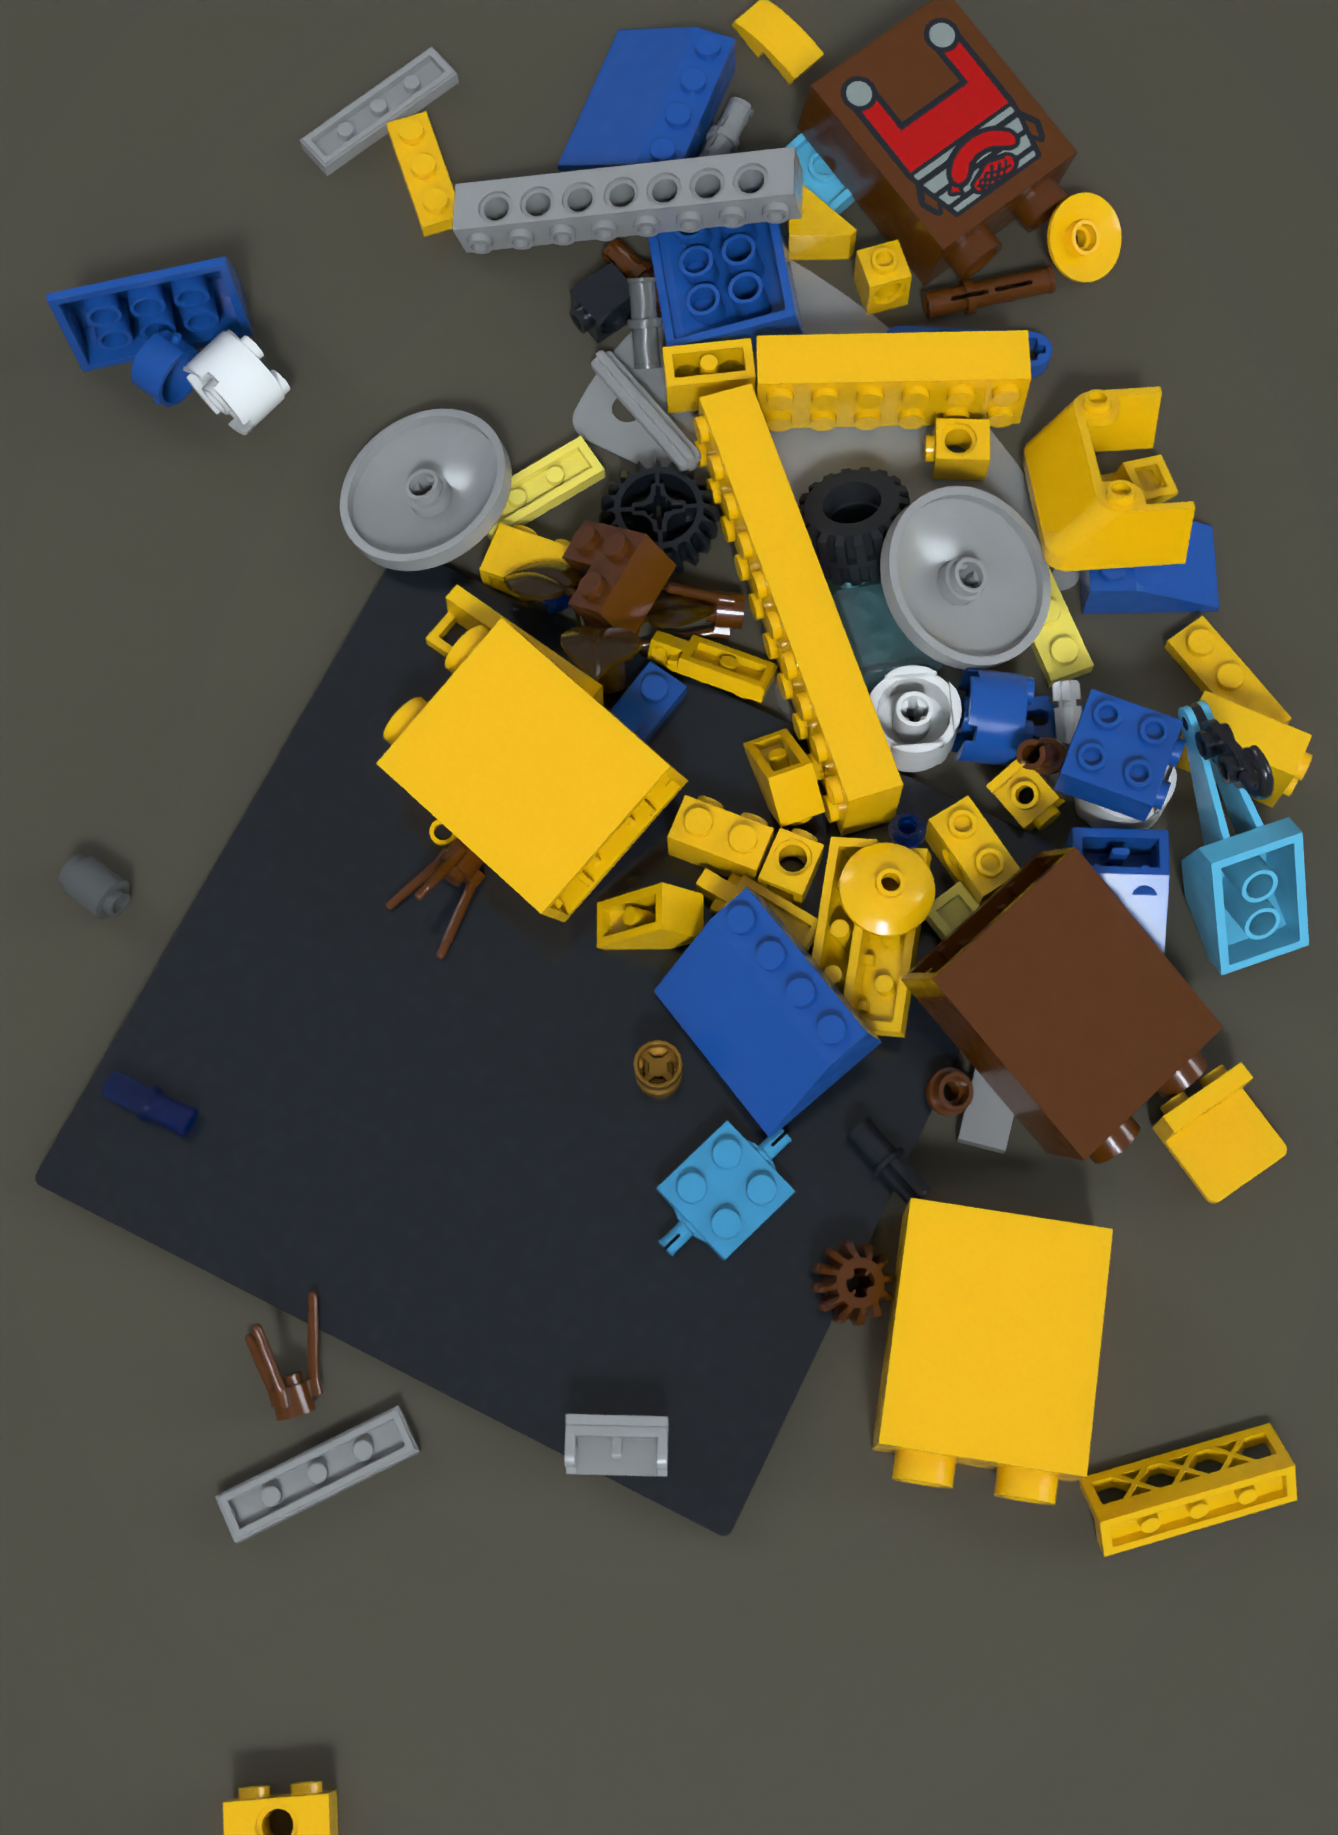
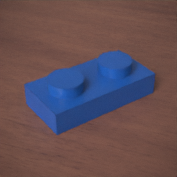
M650 661L610 712L647 744L686 696L687 686Z

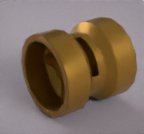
M661 1040L650 1041L640 1047L635 1055L633 1065L636 1082L641 1091L650 1097L656 1098L667 1097L674 1093L680 1086L683 1077L682 1059L676 1047Z

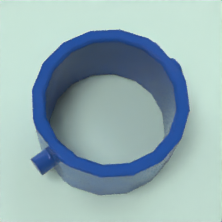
M170 330L153 334L136 354L131 369L132 383L154 398V403L162 404L165 407L181 403L194 389L186 378L190 373L183 371V367L200 352L181 339L182 335L180 333L171 332Z

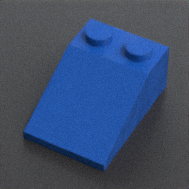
M1193 521L1185 564L1079 571L1082 614L1218 612L1219 610L1213 528L1211 525Z

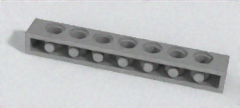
M785 147L455 184L453 232L466 253L486 254L492 250L509 248L526 250L533 246L547 244L566 246L576 241H611L616 237L635 235L652 237L664 232L683 231L692 233L703 228L712 227L739 228L744 224L768 222L780 224L790 219L802 218L803 170L795 147Z

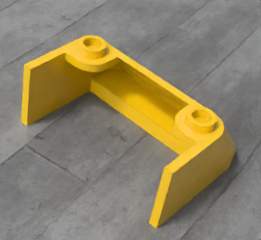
M1161 386L1111 390L1093 389L1084 392L1076 397L1025 445L1023 456L1024 473L1045 562L1052 568L1061 571H1080L1185 564L1195 513L1194 501L1146 504L1142 490L1135 484L1127 480L1102 482L1095 452L1153 448L1162 396Z

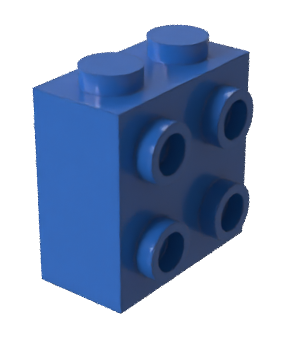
M1091 689L1054 790L1145 822L1153 807L1161 810L1168 794L1171 782L1163 780L1168 765L1172 767L1177 766L1186 740L1178 738L1183 721Z

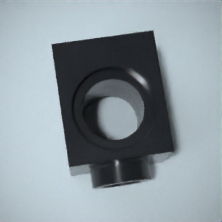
M610 263L570 290L572 310L569 311L570 317L581 333L588 332L597 344L626 326L627 320L631 319L629 283L613 263Z

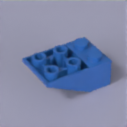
M1072 827L1064 848L1076 847L1161 952L1165 954L1170 879L1168 830Z

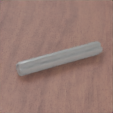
M600 350L595 353L596 358L591 362L593 371L681 471L688 469L691 472L696 469V464L701 460V453L611 351L604 352Z

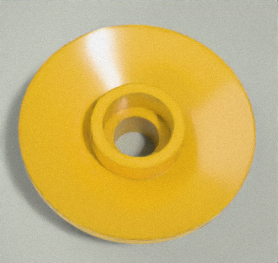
M1087 192L1073 194L1061 201L1052 213L1047 230L1048 250L1056 268L1072 281L1087 283L1101 279L1115 265L1121 249L1122 236L1118 217L1111 205L1102 197ZM1075 235H1077L1078 244L1076 243Z
M876 843L857 851L848 860L839 880V897L845 913L858 927L874 935L894 937L911 932L922 924L929 915L935 899V882L926 862L911 849L895 843ZM887 877L893 878L898 884V889L895 891L885 890L881 880Z

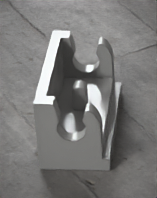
M566 1414L564 1460L566 1474L668 1477V1416Z

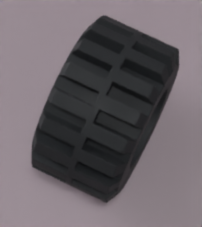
M860 467L859 470L847 468L842 469L841 473H830L823 476V481L814 482L808 487L809 492L801 495L798 508L826 581L832 579L833 584L840 586L845 583H851V586H862L863 582L870 581L873 584L881 581L880 558L885 536L897 515L910 504L906 486L901 485V480L895 475L888 477L887 471L881 469L870 471V467Z

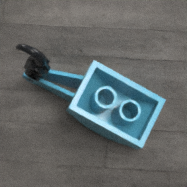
M1204 700L1179 708L1178 719L1183 721L1181 731L1184 740H1186L1185 745L1204 842L1203 847L1196 849L1181 860L1184 894L1208 959L1222 976L1309 945L1303 832L1289 817L1267 825L1263 824L1250 795L1259 800L1270 797L1274 790V778L1269 762L1259 747L1252 745L1250 748H1242L1235 740L1227 723L1220 724L1214 719L1209 705ZM1215 779L1236 833L1232 837L1229 835Z

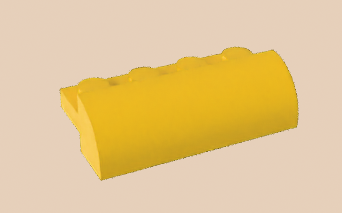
M831 837L812 958L876 1035L905 1038L911 991L900 979L916 964L921 924L906 934L884 937L868 933L853 923L845 913L840 901V876L848 860L857 851L879 842L877 839ZM907 847L917 853L930 869L931 853L927 848ZM887 877L881 880L885 890L895 891L898 889V884L893 878Z

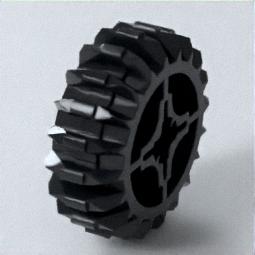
M656 457L652 463V468L646 469L638 461L635 465V474L622 469L620 473L621 483L610 481L608 496H602L600 502L603 512L599 515V523L647 534L677 565L674 570L681 575L684 571V561L696 566L699 563V553L708 554L711 550L710 540L716 539L718 535V525L716 523L720 520V510L712 504V490H707L705 476L694 479V470L690 472L687 469L680 472L673 461L669 464L668 468L661 467V463ZM668 495L675 496L681 500H674L670 498ZM648 496L644 501L635 503L639 499ZM657 506L661 507V516H664L661 530H658L657 520L655 519L657 516ZM684 533L682 536L669 541L675 534Z

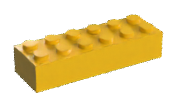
M1028 330L757 336L755 395L768 429L773 432H783L790 428H812L817 431H828L834 427H856L860 430H872L879 426H900L904 429H917L922 426L935 425L936 418L990 419V426L996 428L1020 424L1031 382Z

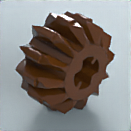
M844 1240L841 1242L839 1250L834 1247H827L823 1251L827 1264L815 1263L812 1267L815 1274L822 1276V1282L811 1284L809 1289L811 1292L824 1293L825 1295L819 1301L817 1308L824 1312L833 1309V1322L840 1324L845 1323L849 1318L854 1326H861L865 1324L867 1315L871 1318H880L883 1313L878 1301L892 1302L894 1299L893 1294L884 1289V1284L894 1282L897 1277L894 1273H882L881 1271L889 1258L885 1254L873 1257V1245L869 1242H863L856 1247L853 1240ZM858 1276L859 1286L848 1290L846 1280Z

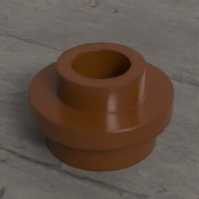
M945 1067L938 1069L927 1081L926 1098L928 1104L940 1115H958L969 1106L973 1099L974 1089L971 1080L964 1072L957 1068ZM946 1083L951 1088V1096L948 1100L945 1099L943 1093Z

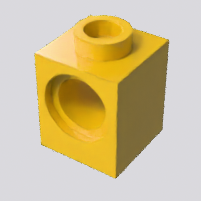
M899 240L857 250L853 280L866 314H875L908 305L912 275Z
M936 418L933 435H925L924 462L932 463V479L985 481L990 463V419ZM958 446L964 449L965 452L955 453L950 451L948 447Z
M779 828L759 874L758 883L801 908L822 861L824 845L818 843V839L807 831L794 828L790 832ZM787 857H796L805 866L800 871L789 872L781 867L780 862Z

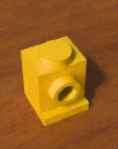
M1016 759L988 783L986 787L998 798L1023 829L1031 831L1037 827L1039 831L1043 830L1061 814L1058 807L1065 800L1058 791L1054 790V787L1043 774L1023 768L1026 763L1019 764ZM1026 787H1031L1034 791L1033 800L1028 804H1022L1019 800L1020 791Z

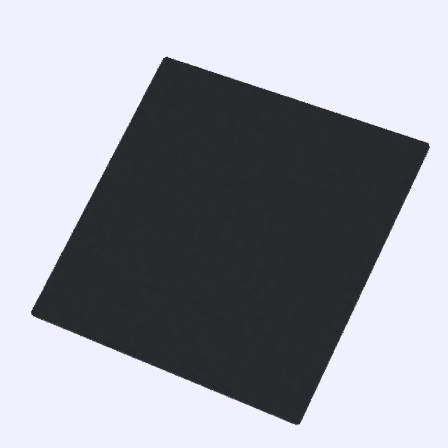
M443 565L419 571H398L387 568L36 1173L35 1180L38 1185L307 1324L308 1294L312 1291L316 1292L318 1295L319 1330L564 1456L566 1414L668 1416V1477L603 1476L720 1536H727L732 1532L833 1320V1309L824 1312L817 1308L819 1301L825 1296L824 1293H814L809 1289L811 1284L822 1282V1276L815 1274L812 1267L815 1263L827 1264L823 1253L827 1247H834L839 1250L841 1242L844 1240H853L856 1247L863 1242H870L894 1191L881 1175L875 1177L872 1174L875 1170L873 1166L846 1137L860 1122L870 1117L874 1125L896 1149L903 1148L905 1152L902 1156L908 1161L932 1111L926 1098L927 1081L936 1070L953 1067L960 1050L911 993L905 1038L877 1035L882 1043L782 1128L784 1130L783 1134L771 1144V1146H774L786 1134L791 1138L792 1142L787 1144L772 1161L778 1174L796 1192L724 1261L707 1243L693 1236L674 1253V1256H671L666 1250L679 1236L677 1235L664 1248L659 1244L658 1240L664 1237L679 1221L673 1207L656 1191V1188L727 1120L746 1140L755 1143L757 1146L768 1136L654 992L690 944L673 949L597 948V902L661 882L695 891L696 882L705 868L668 855L667 836L685 795L695 799L698 796L710 797L720 802L724 806V810L740 816L744 812L752 813L763 818L768 823L767 826L774 828L773 842L779 828L790 832L796 828L814 835L818 839L817 842L824 845L823 856L801 909L817 919L831 837L877 839L879 843H895L910 848H927L931 853L930 871L935 882L936 899L956 883L924 839V834L930 818L959 800L900 774L903 788L894 821L841 836L836 821L829 823L825 812L812 816L804 824L780 827L767 807L743 743L786 728L807 755L811 753L806 739L799 740L797 738L793 724L692 678L672 672L665 666L636 654L632 660L626 661V687L616 693H603V706L610 711L650 661L686 685V696L647 744L681 773L688 782L565 923L539 913L484 862L479 870L485 875V878L476 888L445 958L438 959L436 953L466 883L462 882L457 887L443 878L423 899L418 900L415 898L416 891L421 887L419 886L393 909H386L385 903L435 860L443 848H448L450 845L439 846L431 840L429 834L430 826L437 819L376 763L391 747L383 738V733L392 716L405 703L415 697H422L425 701L429 702L452 676V673L445 668L446 657L427 645L425 639L448 613L445 597L456 585H459L581 671L583 670L569 658L561 646V635L565 631L577 626ZM456 622L442 640L453 647L468 630ZM818 780L817 782L822 797L826 794L821 783V780ZM979 810L1020 868L1036 853L1054 850L1051 842ZM441 824L435 829L434 834L439 840H447L451 837L452 832ZM787 857L780 862L781 867L789 872L800 871L805 866L796 857ZM715 873L720 877L724 878L725 880H728V877ZM705 896L704 926L716 915L709 910L713 902ZM926 920L921 924L916 964L942 941ZM813 946L811 947V949H810L809 952H808L811 957H812ZM655 1040L666 1041L675 1046L681 1055L683 1077L680 1086L674 1093L662 1098L650 1097L641 1091L636 1082L633 1065L635 1055L640 1047L647 1042ZM852 1278L846 1280L847 1288H848V1286H849V1284H850Z

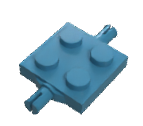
M727 1120L656 1188V1191L673 1207L679 1221L664 1237L658 1240L659 1244L664 1248L678 1235L679 1238L666 1250L671 1256H674V1253L693 1236L707 1243L723 1261L727 1259L796 1192L778 1174L772 1161L787 1144L792 1142L789 1135L786 1134L778 1143L771 1146L783 1134L784 1130L781 1129L774 1136L765 1138L757 1146L755 1143L746 1140Z

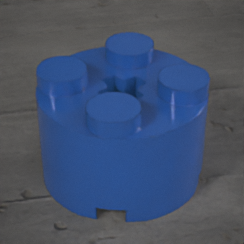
M966 668L962 672L957 690H964L966 692L965 696L961 698V719L952 746V752L957 753L954 759L961 762L1009 766L1017 759L1016 753L1019 745L1024 740L1033 739V721L1026 720L1027 705H1031L1034 698L1035 680L1033 677H1026L1018 673Z

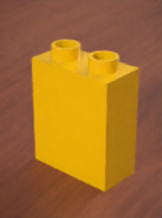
M501 618L490 631L483 625H478L468 630L459 638L445 660V668L452 673V676L429 702L425 701L422 697H415L405 703L392 716L383 733V738L391 747L376 764L539 913L565 923L688 780L532 642Z
M910 1198L902 1216L895 1276L897 1278L893 1284L892 1294L894 1299L890 1307L872 1450L895 1454L892 1472L893 1480L952 1489L956 1464L996 1470L994 1496L1035 1504L1056 1505L1058 1480L1073 1482L1087 1477L1113 1229Z

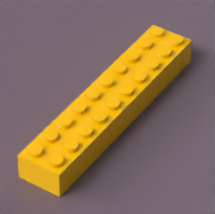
M752 384L699 397V416L693 418L697 440L692 442L701 453V460L697 465L699 468L706 466L710 477L706 479L707 490H712V504H719L723 516L720 517V525L724 539L727 543H734L737 555H734V563L738 577L741 582L748 581L752 592L748 594L751 613L755 620L762 619L766 633L762 634L766 654L770 660H777L781 671L777 673L781 695L784 700L791 698L796 712L792 714L795 733L799 740L806 739L811 753L807 754V756L813 763L817 781L821 780L826 795L822 796L826 818L829 823L836 821L841 836L894 821L903 782Z

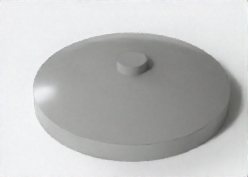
M432 409L404 417L373 437L351 464L344 479L340 495V515L344 529L363 555L377 565L388 569L419 571L448 563L479 543L499 519L511 489L512 469L509 455L495 431L485 421L471 413L456 409Z
M946 486L927 492L910 503L897 515L888 529L880 558L883 593L897 625L905 636L923 653L953 668L982 670L996 667L1025 651L1037 638L1047 618L1050 605L1051 583L1048 564L1044 560L1041 545L1033 530L1009 504L977 488Z

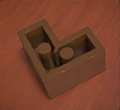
M584 520L562 556L571 567L580 570L584 574L568 604L592 627L598 629L601 627L606 629L623 628L633 633H636L677 566L647 534L590 520Z

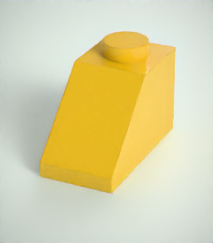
M786 728L743 743L767 807L780 827L801 825L808 822L812 816L825 812L813 763Z
M663 882L597 902V948L603 950L673 949L691 944L704 928V894Z

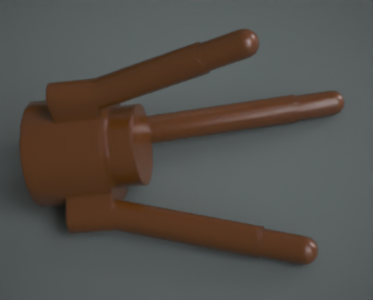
M668 580L663 587L668 593L705 601L716 608L715 614L706 617V622H713L714 627L671 635L690 640L693 634L705 639L713 637L729 639L730 629H742L745 593L715 591L675 580ZM651 639L641 640V649L649 648Z
M456 837L448 848H443L435 860L397 891L385 903V907L388 910L393 909L419 886L421 887L416 891L415 898L421 900L443 878L457 887L462 882H465L464 891L436 953L438 959H444L476 888L485 878V875L479 870L484 861Z
M314 1291L308 1294V1379L303 1380L301 1371L281 1376L269 1342L260 1324L253 1325L252 1331L254 1335L247 1334L245 1336L251 1356L268 1391L277 1421L294 1418L314 1411L316 1407L313 1396L323 1393L319 1379L318 1295Z

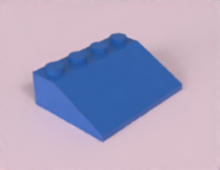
M698 27L618 30L560 158L558 170L569 172L698 157L706 140V135L713 124L735 73V39Z
M783 223L744 224L739 228L712 227L703 228L692 233L674 231L658 233L655 236L648 237L667 347L751 338L752 351L756 352L757 336L804 335Z
M225 256L46 294L47 303L83 372L134 361L136 354L143 344L153 334L164 330L180 333L182 335L181 339L194 348L207 346L222 331L231 330L239 339L244 335L248 337L253 336L240 279L236 268Z
M748 887L708 921L654 990L658 998L768 1137L774 1136L882 1043L766 901Z

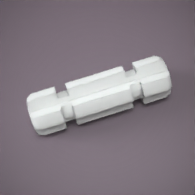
M1077 680L1057 681L1052 685L1053 701H1058V708H1054L1056 739L1067 744L1071 743L1082 713V706H1077L1076 700L1081 699L1080 683Z

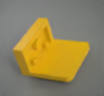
M1242 1062L1229 1071L1221 1064L1199 1080L1203 1089L1190 1098L1182 1091L1160 1107L1164 1116L1152 1127L1205 1200L1212 1204H1216L1283 1158L1287 1153L1286 1144L1243 1089L1253 1079V1076Z

